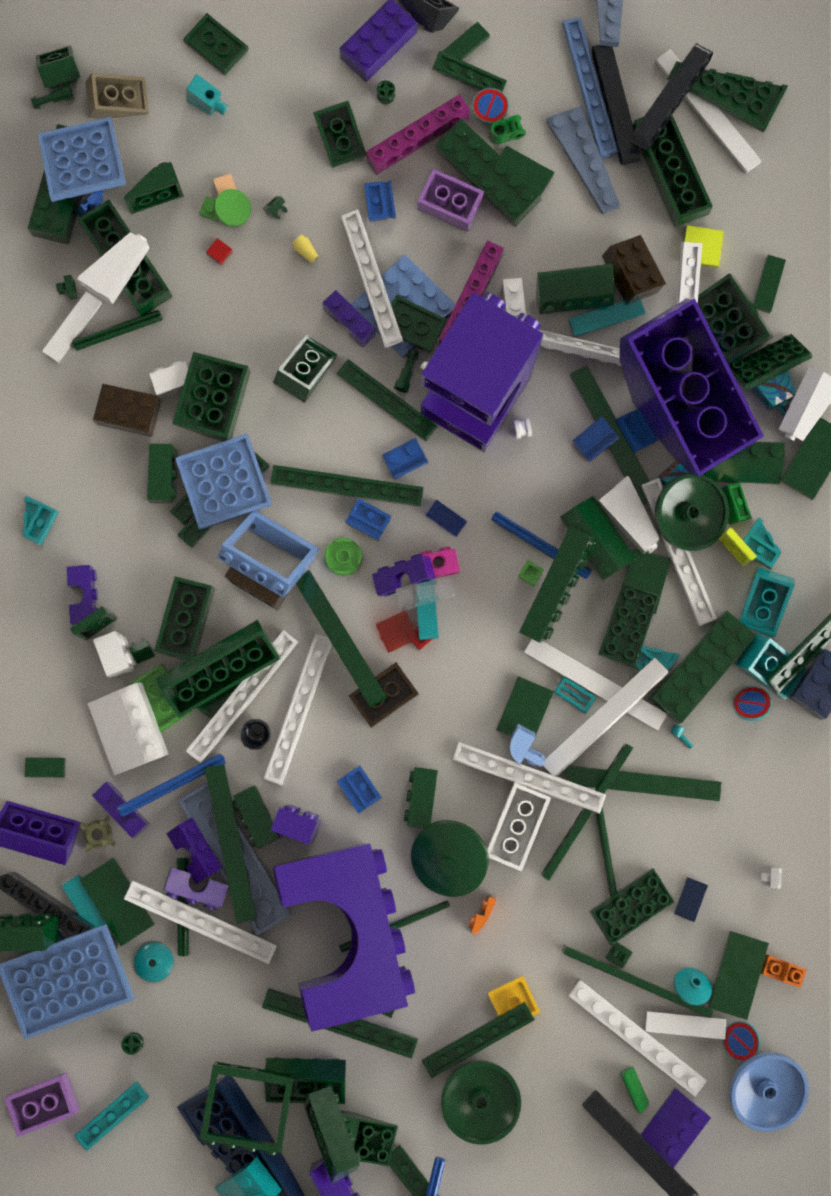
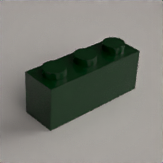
M149 444L147 500L150 503L173 504V498H176L177 490L174 487V480H177V468H174V461L178 457V451L175 450L172 444Z
M415 767L414 771H410L409 782L412 783V790L407 791L406 802H410L409 810L405 809L404 821L407 822V826L425 828L431 824L438 770Z
M256 785L233 795L235 799L232 801L236 811L240 810L243 816L241 822L244 828H248L251 833L249 839L253 847L257 846L260 849L281 838L278 833L271 831L274 822Z

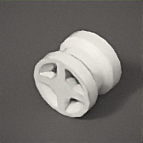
M525 418L523 421H513L516 439H520L522 436H532L529 418Z

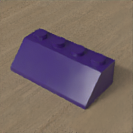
M6 801L0 812V847L66 865L73 851L81 822Z
M674 1088L644 1128L641 1135L674 1168L711 1117L678 1089Z
M323 1158L311 1164L309 1174L321 1196H360L358 1192L354 1193L351 1187L353 1183L349 1175L335 1183H331Z

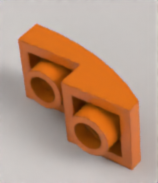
M488 896L487 900L483 899L481 911H484V913H475V917L471 916L468 928H471L472 934H477L489 919L495 906L496 897Z
M766 954L761 974L801 988L807 969Z

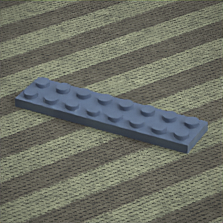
M207 782L180 798L178 802L188 819H194L221 865L222 869L219 871L229 887ZM237 822L257 918L249 922L258 936L292 914L288 907L283 908L280 905L277 888Z

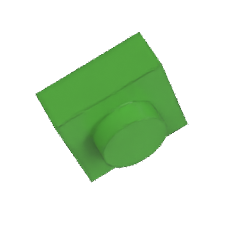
M206 196L199 214L217 222L218 219L213 209L215 199Z
M527 560L518 577L534 587L544 569Z

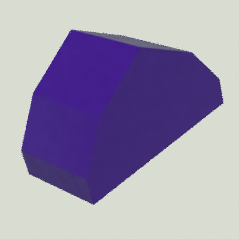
M695 298L684 299L620 338L619 361L633 404L637 409L639 408L667 451L690 474L699 477L764 437ZM683 337H687L689 343L685 339H683ZM693 354L692 372L678 370L688 365ZM686 379V381H685V388H684V391L682 392V389H681V388H682V383H683V381Z

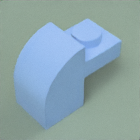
M519 724L510 740L512 757L519 764L526 758V762L542 767L545 755L530 748L535 739V733Z

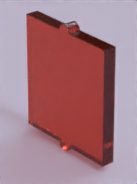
M406 610L376 624L381 636L380 640L383 641L388 653L418 640L413 627L414 623H411Z

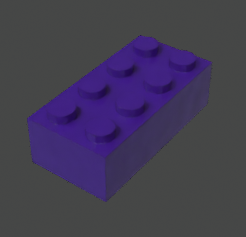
M388 0L339 48L340 59L367 82L417 33V21L394 0Z
M293 805L279 807L271 831L308 845L313 843L322 820L318 819L319 815L310 811L302 813L300 812L301 808Z

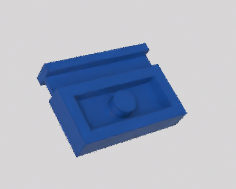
M391 180L388 182L364 183L369 222L387 220V218L396 219Z
M103 190L93 192L85 200L84 204L79 206L76 213L81 217L86 212L102 204L101 202L104 200L102 196L105 192Z
M639 408L615 420L634 453L658 441Z
M601 416L572 441L591 462L616 442L619 436Z
M416 438L382 454L394 480L428 464V460Z
M358 498L345 524L379 541L392 516Z
M358 766L337 780V783L358 814L382 798L361 766Z

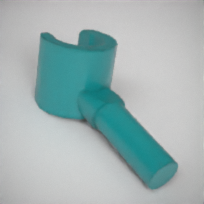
M675 724L671 734L682 740L691 749L693 745L682 735L685 729Z

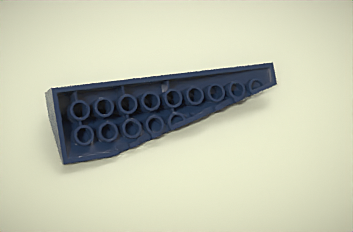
M226 1075L218 1078L208 1132L275 1143L232 1076ZM209 1085L177 1107L203 1146L206 1143H204V1140H200ZM216 1143V1145L206 1144L212 1150L211 1154L216 1160L219 1158L227 1166L225 1169L230 1174L235 1173L251 1160L258 1157L282 1189L277 1196H305L282 1153L268 1155L263 1150L250 1152L246 1151L245 1147L240 1146L227 1148L222 1143Z

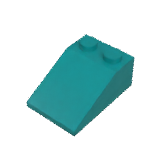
M756 567L739 621L749 629L775 637L795 586L794 578Z
M756 633L757 636L748 645L735 665L775 693L765 678L789 653L770 637ZM804 668L779 694H775L786 700L807 668Z
M258 1157L251 1160L215 1187L221 1196H277L282 1190Z

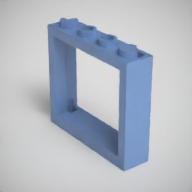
M252 511L222 544L217 559L284 598L313 563L319 548L259 512ZM249 529L302 561L290 576L285 578L236 549L233 545Z

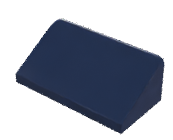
M687 877L674 914L695 922L708 885Z

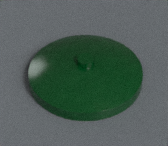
M692 474L681 475L671 480L661 490L656 501L655 520L660 534L670 545L686 551L703 550L717 542L726 529L729 519L728 501L722 488L711 478L704 475L699 477Z
M441 820L429 824L418 834L412 845L411 862L416 876L429 890L442 896L459 897L471 893L482 883L488 871L489 855L484 841L471 827L458 821Z
M483 1060L468 1062L453 1071L445 1082L441 1094L442 1114L447 1126L460 1139L478 1145L491 1144L508 1135L516 1125L521 1112L520 1091L512 1075L500 1065Z

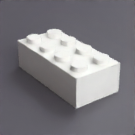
M513 783L487 846L489 858L522 872L551 797Z

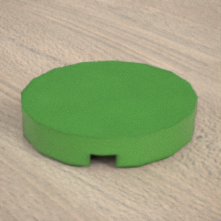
M224 190L214 201L213 209L215 216L225 226H241L248 220L251 214L250 201L239 190Z
M339 538L332 541L326 548L324 555L325 563L329 570L340 576H347L356 572L363 558L361 548L357 543L348 538Z

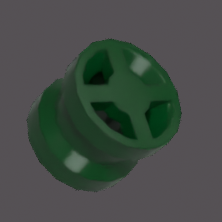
M381 81L377 86V98L381 103L390 104L395 99V86L390 81Z
M131 1032L124 1037L121 1046L126 1054L133 1055L141 1050L144 1040L141 1034Z

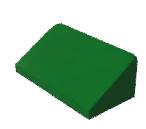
M736 483L722 487L729 505V525L752 519L741 484Z
M630 1067L621 1071L620 1075L635 1109L641 1113L649 1105V1100L634 1067Z

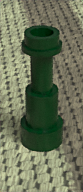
M69 84L61 86L60 89L51 91L48 95L39 98L34 96L30 99L34 109H40V105L52 101L55 103L64 99L68 101L74 99Z
M408 350L406 353L408 358L405 367L401 370L399 379L395 382V390L408 393L410 388L409 382L413 373L411 370L414 361L419 358L417 351Z

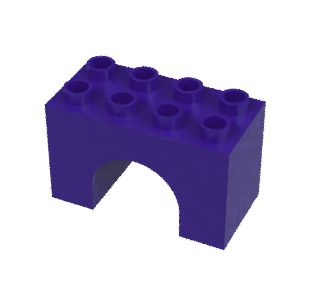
M473 292L421 374V385L430 391L421 404L420 413L485 453L531 379L544 334L538 331L541 327L540 323L530 315L520 313L518 318L504 311L506 304L496 295L486 292L481 297Z
M362 843L272 865L280 905L283 908L309 901L330 902L335 904L344 913L351 929V946L343 963L336 970L325 976L298 983L306 1021L311 1032L408 1007L406 996L415 994V987L410 970H406L405 966L399 967L396 956L406 953L401 930L396 929V927L390 928L387 917L389 914L396 913V905L391 889H381L378 875L387 873L382 849L372 850L370 843Z

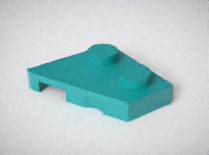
M759 517L743 541L757 556L755 560L771 569L782 552L773 542V537L770 532H767L762 523L763 520Z

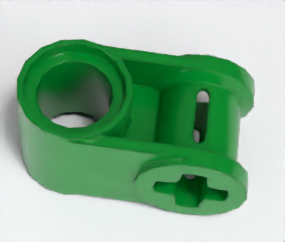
M514 115L494 122L489 134L490 141L494 144H501L524 137L526 130L521 125V116ZM495 131H500L502 134L498 135Z

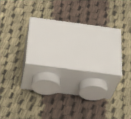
M522 278L503 279L502 293L503 301L506 304L504 311L518 318L520 313L526 314Z
M178 361L171 364L168 368H157L153 373H150L156 395L159 399L182 392L188 371L186 362Z

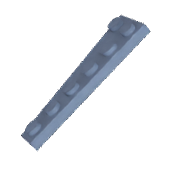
M596 0L600 45L618 47L623 0Z
M581 106L548 117L546 119L548 126L556 139L559 140L565 154L570 158L574 169L579 173L583 184L589 190L600 212L604 214L620 208V203Z

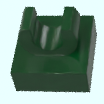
M275 196L263 207L267 214L273 215L276 219L281 218L278 215L279 209L284 213L288 212L287 208L283 206L285 200L281 196Z
M72 275L64 276V283L56 284L57 292H59V295L67 294L70 300L78 299L76 284Z
M142 638V642L137 645L135 642H132V647L129 648L137 664L155 657L152 647L145 638Z
M616 942L612 945L605 958L623 969L633 952Z

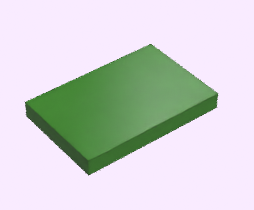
M159 664L129 683V685L142 682L160 732L192 713L190 711L179 718L160 692L156 678L167 672L163 664Z

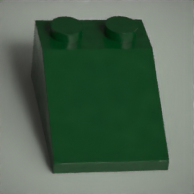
M349 100L313 112L332 168L366 156Z
M172 162L158 164L124 196L131 214L184 197Z
M305 335L279 367L273 383L305 403L330 368L337 354Z

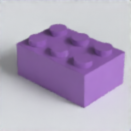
M433 169L417 201V210L468 232L482 204L484 191Z
M67 1072L13 1092L4 1098L17 1137L71 1117L80 1110Z

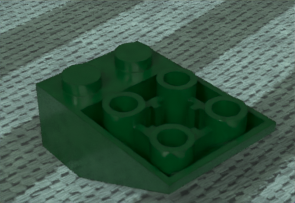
M343 1111L346 1116L345 1125L347 1131L350 1130L353 1135L354 1142L352 1144L354 1150H358L361 1162L389 1166L398 1126L357 1113Z

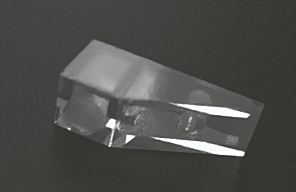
M452 578L417 583L395 589L401 611L456 597Z

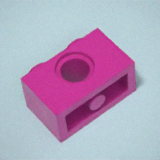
M444 547L439 549L440 552L432 553V550L421 552L422 556L430 557L431 563L437 558L443 561L444 564L441 567H435L432 563L436 578L459 574L460 570L455 549Z

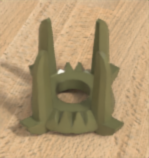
M106 815L104 820H94L88 825L83 822L79 824L80 828L84 830V839L87 843L85 845V852L89 853L92 848H103L108 844L113 847L115 846L116 842L112 840V829L108 824L109 816ZM97 828L103 832L100 840H95L92 836L93 831Z

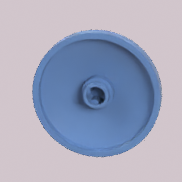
M777 1052L760 1053L746 1060L735 1072L729 1089L730 1103L737 1117L746 1126L762 1132L780 1130L794 1122L804 1110L809 1095L808 1080L802 1068L792 1058Z

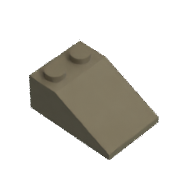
M91 73L87 78L85 84L89 118H120L149 114L145 77Z

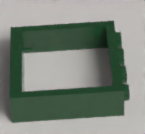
M215 1061L212 1066L200 1140H204V1143L209 1145L222 1143L227 1148L245 1147V1150L250 1152L263 1150L268 1155L281 1153L295 1074ZM218 1074L286 1086L276 1143L208 1132Z

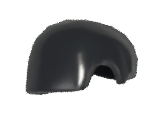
M251 719L242 727L241 741L245 747L251 750L262 749L270 739V727L267 722L261 719Z

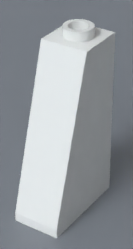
M130 232L79 275L77 280L80 285L113 304L150 249L146 242L147 239L140 234L134 235Z
M810 367L808 368L778 429L785 433V438L792 441L795 438L803 441L831 403V377L828 374Z
M627 476L598 501V504L642 554H645L647 551L650 554L658 547L659 537L630 478Z

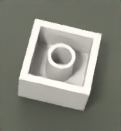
M114 631L93 639L106 676L115 679L135 671L134 665H136V661L132 654L128 652L127 648L130 646L126 636L123 637L122 634Z

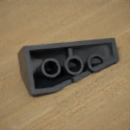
M399 0L417 23L430 33L443 30L459 10L458 6L448 0Z

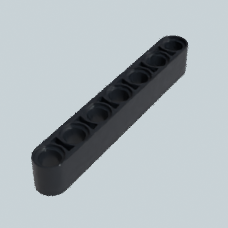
M697 43L693 46L634 130L630 138L631 143L644 150H648L709 64L713 51Z
M600 44L592 46L593 61L617 145L619 162L621 165L639 162V147L630 142L634 127L613 46Z
M9 872L0 877V889L36 914L50 913V916H55V909L60 910L62 917L61 919L58 918V928L68 935L74 936L96 927L79 916L77 912L18 873ZM7 877H10L12 879V886L7 885ZM23 888H27V889H28V891H29V896H28V897H25V896L23 895V893H22ZM40 898L45 901V908L39 906L38 901ZM72 920L78 923V929L72 928ZM111 935L115 948L117 950L118 941L115 937Z
M594 1090L582 1103L586 1111L669 1196L699 1195L597 1090Z

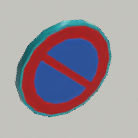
M487 88L478 92L472 104L473 113L476 118L486 124H493L496 121L503 120L509 108L508 99L505 94L494 88Z
M756 686L741 689L733 698L735 713L740 718L748 721L764 718L772 707L769 693L763 688Z
M736 1021L726 1027L723 1045L731 1058L736 1061L745 1062L758 1054L761 1040L754 1026L748 1022Z

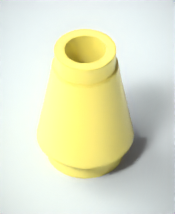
M303 234L292 243L294 250L310 263L318 258L319 255L310 240Z

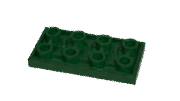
M790 334L756 352H752L740 360L734 361L729 367L737 383L746 392L811 359L812 353Z
M821 417L804 439L780 479L782 483L810 500H814L831 472V423Z
M622 583L598 655L635 668L660 595Z
M115 858L110 859L80 879L120 946H123L155 925V922L145 908L124 899L131 884Z
M651 868L589 912L609 945H614L674 903V900L655 869Z
M729 931L708 1008L748 1020L769 943Z

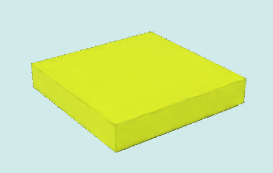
M687 225L684 242L702 243L700 266L719 267L724 231Z
M729 528L719 538L721 543L742 566H745L757 557L732 528Z

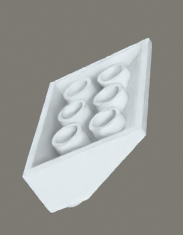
M142 682L129 685L87 703L114 776L169 755Z

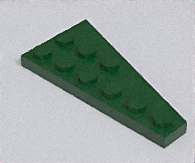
M676 61L667 80L672 78L682 62ZM711 68L709 70L704 69L689 92L755 129L764 132L788 85L782 84L779 86L772 84L770 81L761 82L756 81L752 77L729 72L725 74L719 73Z

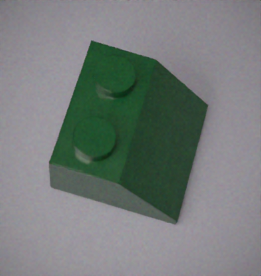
M71 45L36 56L37 68L45 88L54 89L62 83H74L78 78H81Z

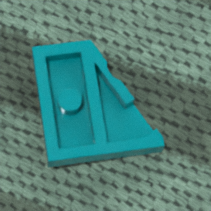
M25 496L26 513H24L23 518L25 522L23 537L42 546L59 511Z
M642 646L635 668L641 671L656 658L669 670L680 655Z

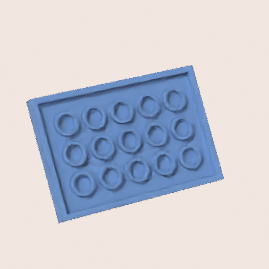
M107 924L55 942L45 951H31L0 963V977L24 1040L127 1003L135 998Z

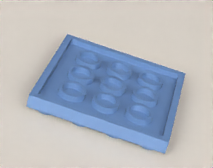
M111 117L38 134L49 195L52 202L126 185Z
M405 254L381 276L391 304L396 295L444 318H447L452 313L456 305ZM365 291L351 305L381 336ZM405 341L391 346L402 358L406 356L408 350L415 348V346Z
M248 433L175 458L199 530L244 516L252 511L273 506Z

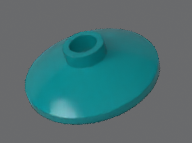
M150 942L143 945L137 951L134 959L137 974L148 982H159L165 979L171 973L174 965L172 952L166 945L159 942ZM151 959H154L156 961L155 966H151L149 964V961Z
M683 968L674 978L675 991L684 1002L691 1005H702L710 999L712 994L711 983L708 977L700 970Z

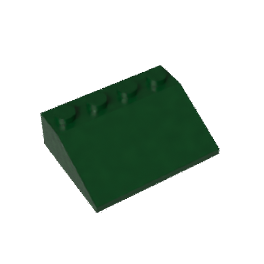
M727 274L698 295L697 304L728 365L774 337L733 274Z
M193 352L172 424L216 440L227 441L232 439L251 373L249 367Z

